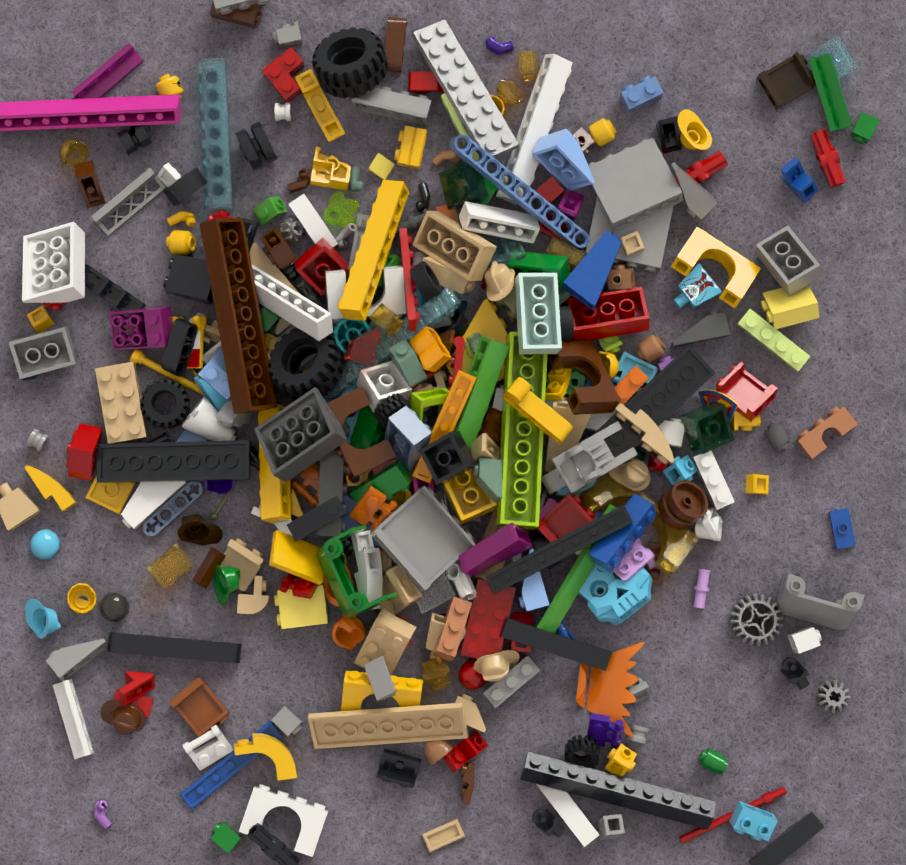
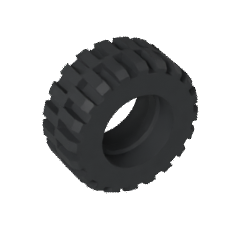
M352 27L348 30L341 29L340 32L331 33L328 38L325 37L321 44L317 45L312 56V65L320 87L331 96H339V98L344 99L346 97L356 98L357 95L362 96L368 91H373L376 85L379 86L382 83L389 65L380 38L375 33L364 28L356 29Z
M294 328L290 330V333H285L281 336L282 339L275 343V349L271 350V359L268 362V366H270L268 370L274 384L289 398L297 400L314 387L318 388L324 397L328 394L329 390H333L336 387L335 384L337 382H340L342 378L341 373H344L345 356L339 350L330 334L318 341L304 331ZM318 353L314 364L307 371L296 374V370L304 358Z

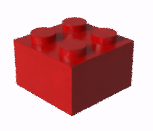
M324 238L320 239L295 261L296 271L321 296L326 293L325 271L345 270L346 275L350 271L349 263Z

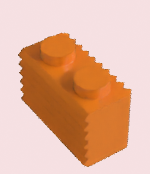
M636 365L614 387L620 399L619 404L624 405L627 400H630L632 394H635V391H638L640 386H643V383H646V380H648V376Z

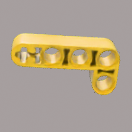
M517 377L502 395L504 400L551 439L562 444L573 430V426L530 391L532 387L525 379Z

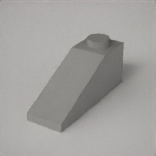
M673 162L671 166L677 183L683 192V200L688 207L686 210L693 217L697 215L702 220L717 204V201Z
M98 639L53 651L45 661L63 682L108 647V644L104 639Z

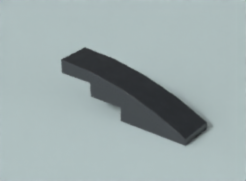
M85 263V287L121 311L141 309L146 306L145 303Z
M811 811L769 843L765 849L752 857L749 863L751 865H778L822 830L824 825Z

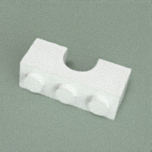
M711 449L691 458L698 470V475L706 486L707 495L715 511L734 503L735 501Z

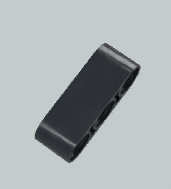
M182 318L174 321L161 363L163 370L178 377L185 373L198 332L197 325Z

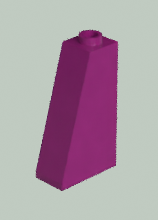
M510 523L458 556L461 571L467 575L474 576L532 548L533 546L526 529Z

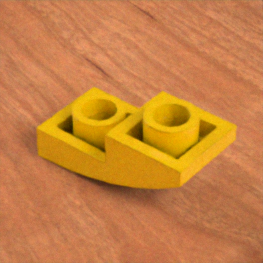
M551 368L548 374L550 382L546 388L545 400H563L569 385L572 368Z

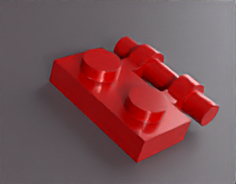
M288 573L281 581L280 591L286 593L290 589L293 596L311 599L318 584Z

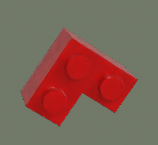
M290 47L265 67L262 73L285 102L292 101L302 93L301 88L292 76L304 67V62L294 49Z
M80 423L77 431H73L72 443L69 442L67 446L69 457L67 458L66 468H69V477L92 480L96 469L97 444H101L102 440L101 427Z

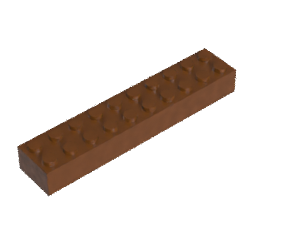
M215 218L200 223L234 415L277 408L273 381L268 371L270 368L268 366L269 358L243 218Z

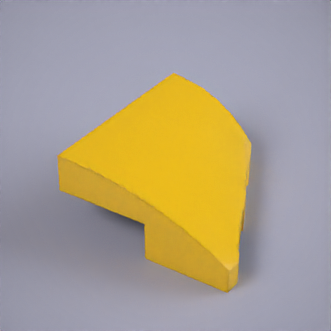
M316 146L310 185L348 190L351 166L338 161L333 155L329 157L321 154V148Z

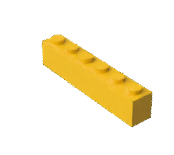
M277 404V408L259 411V425L285 407ZM259 442L261 520L269 523L291 520L290 480L284 482L273 476Z

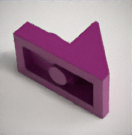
M566 189L558 210L574 222L584 195Z

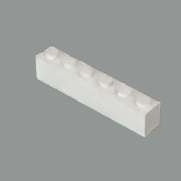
M252 265L258 303L318 341L333 332L332 314Z

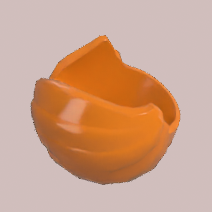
M343 614V617L332 627V638L335 644L348 650H352L366 637L364 624L357 617L348 618Z

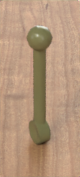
M235 486L224 496L216 511L211 514L212 520L218 518V513L230 494L235 491Z

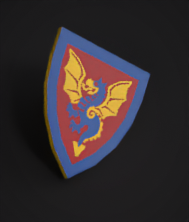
M716 390L698 391L701 402L712 420L724 431H727L738 403Z

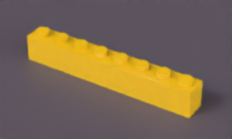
M383 180L381 187L378 188L376 201L372 205V213L366 222L365 233L361 236L359 250L356 251L353 267L349 271V279L344 285L342 299L338 302V309L344 319L366 321L409 195L404 181Z

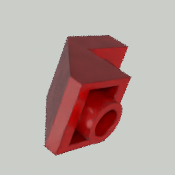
M409 72L408 91L419 94H427L432 91L441 94L445 93L433 72Z
M476 730L442 758L454 773L488 745Z

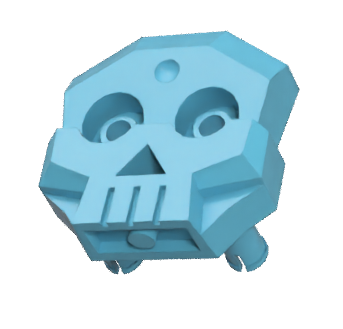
M595 564L578 594L588 602L590 611L599 622H610L611 625L616 626L651 601L653 580L644 567L628 581L623 582L613 571L609 572ZM600 589L604 590L602 594H598Z

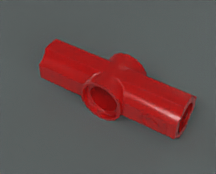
M826 129L816 131L810 135V138L817 153L816 159H819L821 165L819 167L823 170L830 188L840 186L846 180L839 165L840 158L835 147L833 148Z
M719 151L703 161L700 160L694 163L685 172L700 184L703 180H708L711 175L728 166L724 155Z

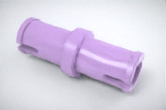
M698 569L697 584L694 586L696 591L693 607L705 609L711 570Z

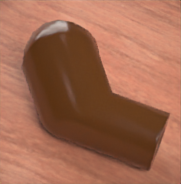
M301 169L297 181L287 184L290 193L303 190L308 186L311 179L308 169Z

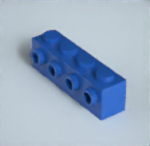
M634 494L625 505L633 523L597 541L588 553L594 563L609 572H612L614 568L619 566L624 555L632 549L634 542L643 535L644 529L656 517L657 512L654 505L637 494Z

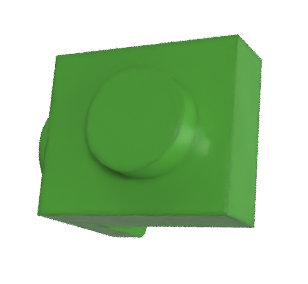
M279 196L269 197L253 209L262 226L287 212L285 204Z

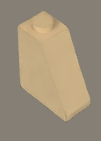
M430 256L422 259L433 270L441 286L460 294L469 293L475 288L476 281H468Z

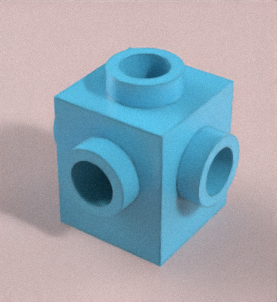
M688 455L683 458L677 456L674 458L671 466L663 470L672 486L679 481L692 480V475L698 471Z

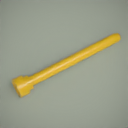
M140 349L134 350L130 362H134L135 365L143 364L204 396L196 383L183 376L178 377L163 370L160 364L148 359L143 354V351Z

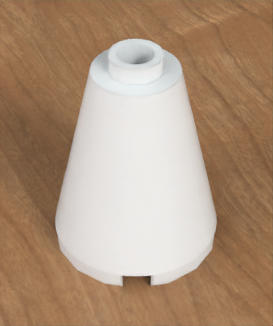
M205 397L201 398L181 425L185 430L210 441H234L236 438L234 435L235 430L232 427L222 425V421L216 419L219 411Z

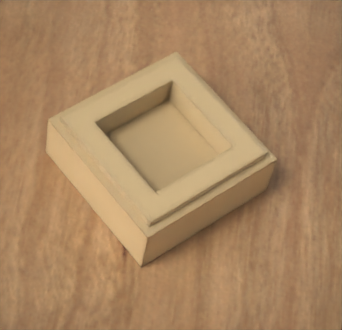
M638 231L620 238L626 256L645 249Z

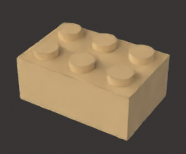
M382 609L354 663L364 668L365 664L383 656L391 676L416 627Z

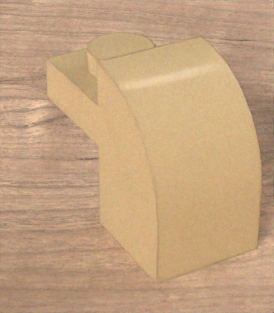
M255 576L254 595L238 594L237 613L256 614L266 608L270 601V596L263 595V592L267 591V580H264V576Z

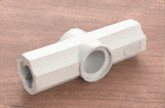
M457 559L446 570V576L448 579L453 580L460 599L472 600L476 597L477 592L470 578L471 576L461 571L459 567L460 559Z

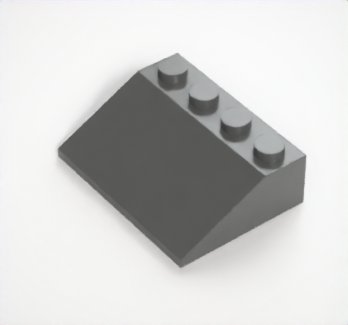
M316 387L254 429L273 476L284 482H287L347 441L339 421Z

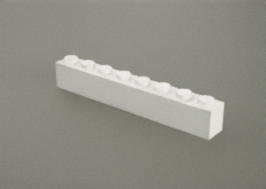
M546 54L544 56L516 137L519 146L511 151L506 166L528 186L533 183L536 168L540 164L533 156L532 151L540 137L548 135L551 130L555 113L559 109L560 98L565 91L567 78L571 74L573 62L556 54ZM503 175L502 183L507 185L509 180L507 176ZM518 187L516 193L519 197H522L523 190ZM498 189L496 197L501 198L512 204L518 205L515 201H513L510 197H508L505 193Z

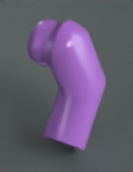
M100 800L95 804L94 818L105 830L112 822L106 817L108 803L105 800Z

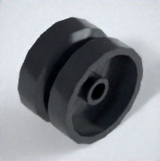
M259 121L250 125L253 138H250L245 129L235 133L240 142V149L254 171L263 166L260 154L263 155L268 163L278 159Z

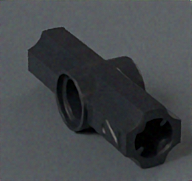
M257 823L249 829L247 836L260 846L261 850L273 861L275 860L279 865H298L300 859L287 849L286 845L279 838L269 833L262 825Z

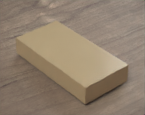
M454 819L422 834L429 852L465 837L458 819Z

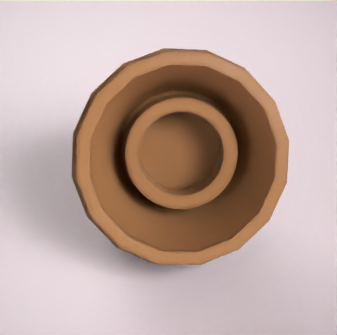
M449 740L424 741V753L431 765L435 764L454 748Z

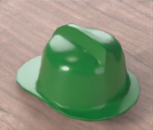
M217 565L213 586L218 602L221 605H226L229 595L239 588L240 570L231 566L220 567Z

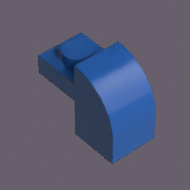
M796 157L781 168L782 180L804 203L819 191L814 179L804 172L800 161Z

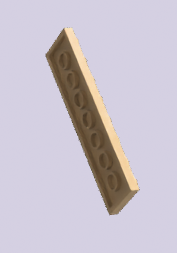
M463 703L310 713L308 715L314 749L468 738Z

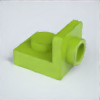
M618 336L597 339L603 352L614 354L620 351L619 347L623 345Z

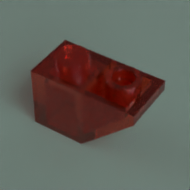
M371 328L350 340L344 360L364 366H371L377 357L375 350L382 338L381 328Z

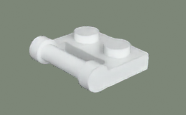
M217 725L211 727L212 730L192 742L183 744L186 753L200 771L233 751L230 743Z

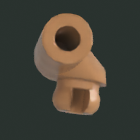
M443 150L431 161L438 168L446 160L456 164L461 158L452 150Z

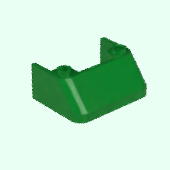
M366 525L353 527L329 539L317 552L318 560L344 616L348 618L356 617L397 597L396 593H392L369 603L363 593L355 591L340 558L344 549L342 541L367 529Z

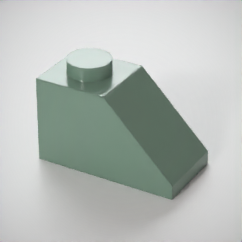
M406 339L389 348L391 360L410 388L427 379L415 352Z
M479 458L476 462L477 466L473 467L472 470L475 482L493 502L498 503L502 498L503 460Z

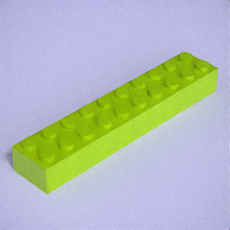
M510 331L506 336V345L510 347L508 356L505 359L503 394L517 377H521L531 385L530 391L545 402L548 354H519L518 332ZM504 398L500 443V460H503L502 498L497 503L496 527H505L510 523H514L524 529L534 530L539 527L544 432L507 403Z

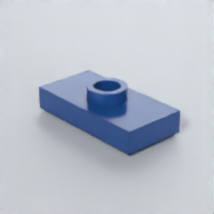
M849 509L829 511L836 549L856 546Z

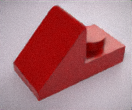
M126 671V685L118 690L119 703L125 707L155 688L154 674Z

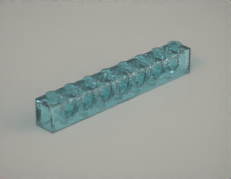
M224 57L201 59V65H198L199 76H202V83H199L200 95H203V102H200L201 114L204 113V121H201L202 132H205V139H202L203 151H206V158H203L204 170H207V177L204 178L208 182L205 184V188H208L205 204L211 212H219V209L234 211L226 61ZM212 75L218 77L214 83L208 82V78ZM210 95H219L216 101H209ZM214 112L220 114L217 120H211L210 115ZM214 131L221 133L217 139H212L211 134ZM220 150L222 153L220 157L214 158L212 157V152ZM215 169H222L223 172L220 176H213ZM217 187H222L224 189L223 193L219 196L214 195V190Z

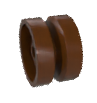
M684 480L677 482L669 491L661 496L658 502V510L663 520L669 526L677 530H687L706 514L708 500L699 486Z

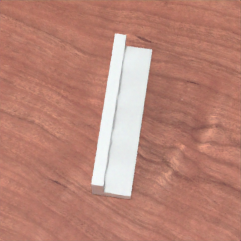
M72 679L54 684V692L74 759L93 754L94 751Z

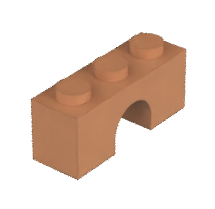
M836 406L828 412L830 416L827 419L823 420V418H820L813 424L815 428L811 431L806 429L798 435L799 440L796 443L809 460L827 448L822 440V434L826 429H832L839 437H842L858 425L844 406L840 409Z
M455 596L451 599L444 618V627L438 637L433 656L450 662L455 658L472 602Z

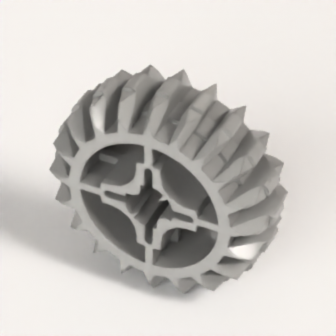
M757 594L752 595L753 600L750 599L749 595L745 596L747 602L745 603L740 599L739 603L742 606L734 605L738 612H731L732 616H736V620H730V623L737 624L732 630L736 631L739 629L740 632L736 634V637L744 635L742 638L744 643L749 638V645H753L754 640H756L757 646L761 645V640L764 644H768L767 637L773 641L775 638L772 633L777 635L780 633L775 628H782V624L777 623V620H783V617H777L776 615L781 610H774L777 603L774 602L770 605L769 603L772 598L768 597L764 601L765 597L763 594L760 595L759 600H757ZM757 603L765 606L769 612L760 614L754 607V604ZM748 607L750 617L748 620L741 622L742 614ZM754 615L757 617L765 616L761 618L759 625L757 623H749ZM772 617L771 627L765 633L764 622ZM754 626L760 636L750 635L744 628Z

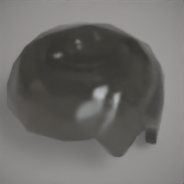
M113 592L101 599L99 610L106 620L118 622L125 619L128 615L130 605L125 596Z

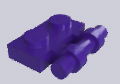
M591 713L587 731L588 739L594 738V742L597 741L598 746L605 747V742H609L611 749H617L621 744V735L624 732L623 721L618 719L616 722H611L610 716Z

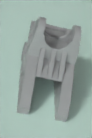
M619 421L551 459L556 469L541 477V481L549 494L566 485L570 492L573 493L638 455L635 448L632 447L614 458L605 443V438L623 429Z

